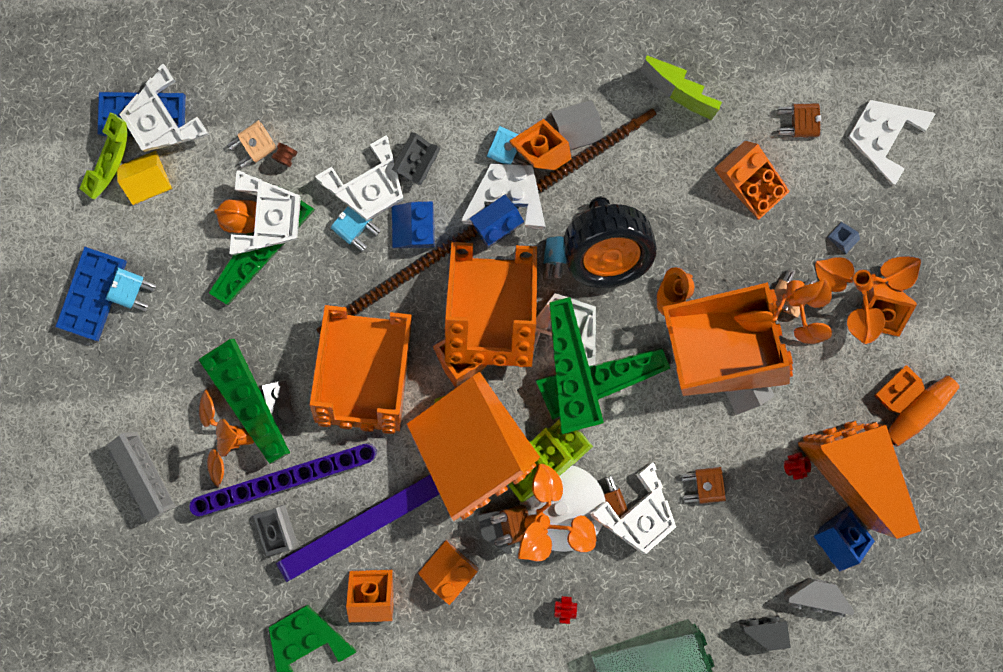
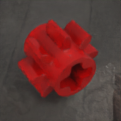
M802 452L788 455V460L784 461L786 474L788 476L793 475V480L808 477L807 473L811 472L809 458L802 457Z
M561 596V601H555L554 617L559 618L561 624H570V619H576L577 603L572 602V597Z

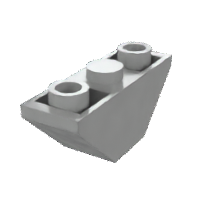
M808 578L784 594V599L790 602L789 606L802 609L803 605L811 607L810 610L819 613L829 610L832 611V615L845 617L846 614H854V610L837 585L829 581Z

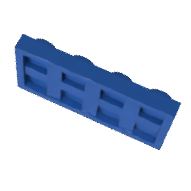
M99 92L97 134L107 136L102 131L109 113H114L121 118L119 114L134 96L139 93ZM158 93L157 95L178 128L185 125L186 95L184 93ZM127 127V136H133Z
M84 246L56 327L99 341L113 303L105 300L116 270L118 268L125 269L127 261Z

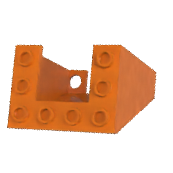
M451 243L445 317V363L532 367L536 332L537 246L516 245L515 260L473 258V243ZM458 249H465L468 253L461 255L456 251ZM523 252H529L532 254V256L524 258L520 256V254Z
M768 282L663 307L683 396L790 384V377H793V360L791 352L786 349L785 343H780L779 337L783 336L780 323L776 324L773 322V327L764 332H751L743 328L734 319L735 315L753 311H768L773 316L775 315L777 299L774 289L770 290Z
M325 305L310 398V409L314 422L318 423V426L331 427V425H339L340 428L348 430L352 429V427H358L366 432H373L374 429H378L386 434H395V431L400 432L412 326L411 314L390 312L389 320L348 315L347 307Z
M480 372L470 377L407 423L453 521L460 517L462 520L469 517L477 508H482L491 501L490 496L496 494L498 497L508 490L507 485L509 483H519L537 466L535 462L540 458Z
M855 420L844 423V428L836 430V427L825 429L822 435H815L813 433L803 436V441L798 442L801 450L868 529L896 539L921 531L886 425L877 424V422L868 424L857 423Z

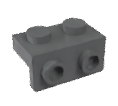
M411 132L392 170L406 180L421 185L426 179L433 162L436 160L440 147L430 144L417 133Z
M281 381L259 386L277 426L294 423L295 419L287 382Z

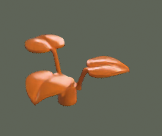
M909 256L889 259L880 269L882 276L885 278L877 277L875 274L871 275L867 270H859L854 274L853 264L848 259L841 257L816 261L815 266L819 280L826 278L832 292H842L846 289L847 283L853 282L856 288L862 292L865 310L856 309L851 312L847 319V327L850 333L860 342L869 344L881 335L885 327L883 312L878 308L869 309L867 291L873 287V280L882 283L888 282L889 286L897 291L907 290L917 281L921 259Z
M826 278L809 285H805L799 280H792L787 283V294H782V301L774 316L768 311H753L735 315L734 319L743 328L751 332L770 330L773 327V322L777 321L787 300L791 306H799L802 325L804 326L794 330L795 338L807 344L820 343L832 336V330L824 323H811L808 325L803 305L808 304L814 308L826 306L832 299L831 287Z
M204 390L199 404V417L204 427H209L210 424L217 426L218 451L211 449L207 459V467L212 482L218 488L224 476V463L221 457H225L231 449L239 448V445L253 444L254 441L245 428H238L237 425L231 426L225 419H220L218 422L213 419L215 415L214 404L208 391Z
M538 464V469L532 482V491L539 502H546V504L542 508L537 509L536 514L528 515L525 518L524 524L526 529L520 542L518 559L543 561L549 557L552 550V540L546 535L548 533L547 529L568 530L570 532L567 542L573 550L577 552L592 551L596 546V532L592 521L588 517L576 516L571 522V527L550 525V519L543 511L551 506V501H559L561 499L563 484L555 470L545 464Z

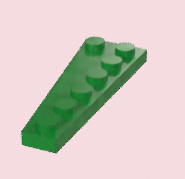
M302 200L300 201L298 229L315 211L313 207ZM254 232L247 233L246 236H254ZM285 243L233 255L209 294L229 305Z
M571 297L549 302L561 433L565 434L603 424L601 409Z
M229 339L199 359L201 365L268 463H275L290 454L236 340Z
M662 348L589 366L598 400L671 369ZM556 374L536 379L535 381L552 420L560 417Z

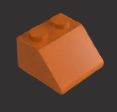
M446 540L418 574L434 593L450 605L476 575L479 568Z
M393 570L350 571L346 602L349 623L393 621Z

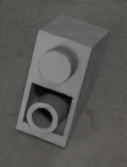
M504 509L478 513L482 537L505 553L511 554V548L515 547V543L497 546L495 539L504 536L501 522L492 524L491 521L494 520H490L491 517L499 515Z
M779 615L767 616V620L758 621V618L745 619V623H740V628L769 651L791 648L787 621L780 618Z

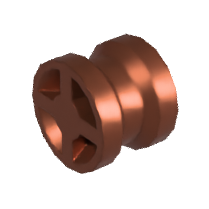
M279 142L277 145L278 150L271 158L290 168L292 165L291 161L298 152Z

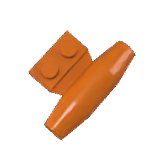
M905 365L874 395L889 411L899 413L888 429L892 444L898 447L925 428L947 406L960 388L959 384L953 378L946 375L925 389L922 379Z

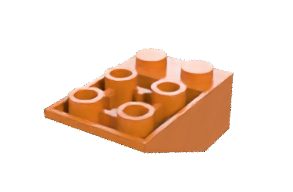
M745 140L714 168L722 181L758 220L790 192L760 146L753 142Z

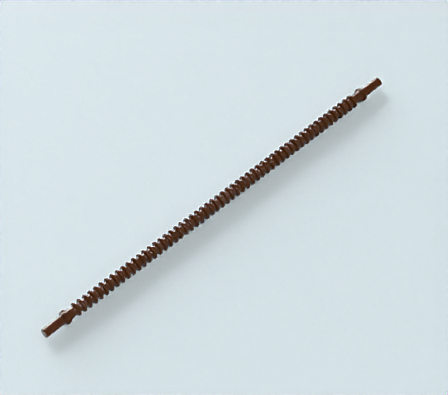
M651 108L638 118H633L627 125H621V129L617 128L615 133L611 132V136L606 135V139H600L601 142H596L595 146L591 145V149L586 148L585 153L580 152V156L576 155L574 160H570V163L566 162L565 166H560L559 170L556 169L554 173L550 172V176L545 175L544 180L539 179L540 182L537 183L538 192L542 193L543 189L547 190L548 186L552 187V183H558V179L563 180L564 175L567 177L569 172L573 173V169L578 170V166L582 167L584 162L588 163L589 159L593 160V156L598 157L599 152L604 153V149L608 150L609 146L613 147L614 142L619 143V139L624 140L625 135L628 137L630 132L638 130L642 124L656 116L655 110ZM474 225L472 227L468 226L467 230L463 229L461 234L457 233V237L452 236V240L448 239L446 244L442 243V247L437 246V250H432L431 254L427 253L425 258L422 256V260H416V264L411 263L410 268L407 266L405 271L401 270V274L396 273V277H390V281L385 280L386 283L384 285L381 283L379 288L375 287V291L370 290L369 295L365 294L364 298L360 297L358 302L355 300V304H349V308H347L348 315H357V311L362 312L363 307L368 308V304L373 305V301L377 302L379 297L383 298V294L388 295L389 290L393 291L394 287L398 288L400 283L403 285L404 280L409 281V277L414 278L415 273L419 274L420 270H425L424 267L427 266L429 268L430 263L435 264V260L440 261L441 256L445 257L446 253L450 254L452 242L466 243L467 239L471 240V236L476 237L475 234L478 232ZM321 326L316 329L319 335L321 333Z

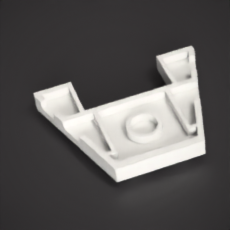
M164 64L160 65L159 71L153 78L150 77L144 89L139 94H136L119 114L144 152L209 135L198 117L178 128L157 94L176 81Z
M869 100L848 139L873 163L879 173L884 175L889 184L894 186L905 168L886 158L891 146L905 122L924 132L930 125L935 113Z
M387 135L370 144V148L381 164L343 185L332 167L315 176L322 186L366 221L403 200L398 175L392 170L394 159Z
M490 164L462 218L463 224L473 225L469 218L483 210L485 205H490L503 195H506L516 207H527L526 228L545 229L546 225L533 166Z
M236 171L235 190L257 193L254 236L231 234L229 254L237 255L297 240L300 195L264 182L244 172Z
M554 293L536 317L534 351L540 333L552 336L549 302L568 297ZM571 298L589 366L595 365L596 306Z
M649 463L636 474L648 491V494L622 517L619 518L608 502H603L590 513L591 517L642 554H647L676 528L668 501H665L661 490L663 488L661 481L658 480L655 473L657 469L654 463Z

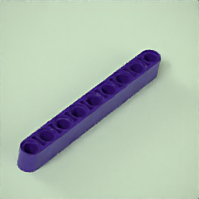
M370 443L352 447L195 497L190 502L189 508L195 516L216 512L367 464L376 458L377 449ZM364 447L371 449L372 456L370 459L362 457L361 451ZM343 454H348L351 457V463L348 466L341 462ZM323 460L330 463V470L328 472H324L321 469L320 465ZM302 467H306L310 471L307 479L300 475ZM282 473L289 477L287 485H283L280 482ZM261 480L268 483V490L266 492L262 491L259 487ZM240 487L247 489L248 494L246 498H242L239 495ZM220 493L227 497L225 505L221 504L218 500ZM200 500H203L206 504L204 511H201L198 507Z
M431 474L278 561L276 565L285 581L292 580L440 495Z

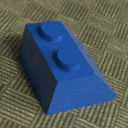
M503 195L469 218L487 248L505 238L524 223L518 209L506 195Z
M433 201L408 202L392 206V248L435 247Z
M850 506L823 524L814 535L819 546L823 548L839 572L860 564L875 542Z

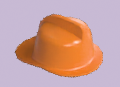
M232 199L222 202L218 209H214L220 228L229 233H253L257 202Z
M670 268L666 272L657 292V308L662 315H664V306L685 302L694 293L693 275L685 273L681 268Z

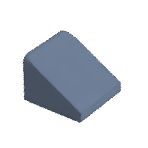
M843 222L827 237L845 254L860 240L859 233Z

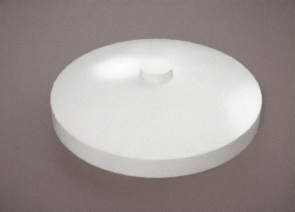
M572 465L559 476L563 484L561 499L559 501H551V506L543 511V513L549 517L550 525L570 527L573 518L580 515L586 516L592 521L597 536L603 525L591 517L590 513L603 502H606L604 492L600 484L590 473ZM533 495L524 502L520 501V505H525L528 515L536 514V510L542 508L546 502H539ZM547 529L548 533L546 535L552 540V550L560 552L573 551L567 542L570 531Z

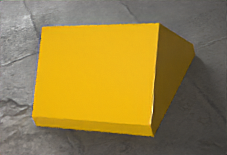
M156 150L119 165L117 170V182L132 205L172 189Z

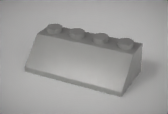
M137 432L122 433L108 444L110 449L108 451L109 456L119 466V475L124 481L126 480L129 486V494L134 500L136 499L139 505V513L144 519L146 518L147 522L176 508Z

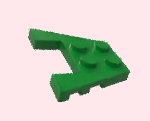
M309 605L304 606L269 627L277 672H294L290 666L291 663L326 643L331 647L338 662L357 652L352 645L331 628Z

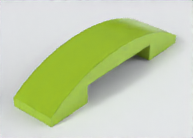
M111 112L102 131L108 137L94 171H86L79 188L92 199H96L113 179L122 161L126 147L127 124Z

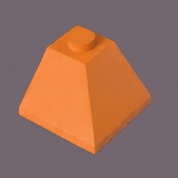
M542 119L510 140V144L535 168L556 170L572 159L569 142L545 119Z
M873 280V287L867 291L869 309L878 308L884 314L885 327L882 333L899 337L917 306L916 302L903 291L892 289L887 282L882 283Z
M445 339L433 346L445 374L455 388L473 375L481 372L487 366L482 364L445 363Z

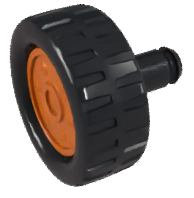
M603 196L593 198L589 204L590 210L576 217L565 231L563 247L569 272L580 283L594 288H614L626 285L644 275L656 258L657 247L650 222L636 208L621 204H610L609 200Z

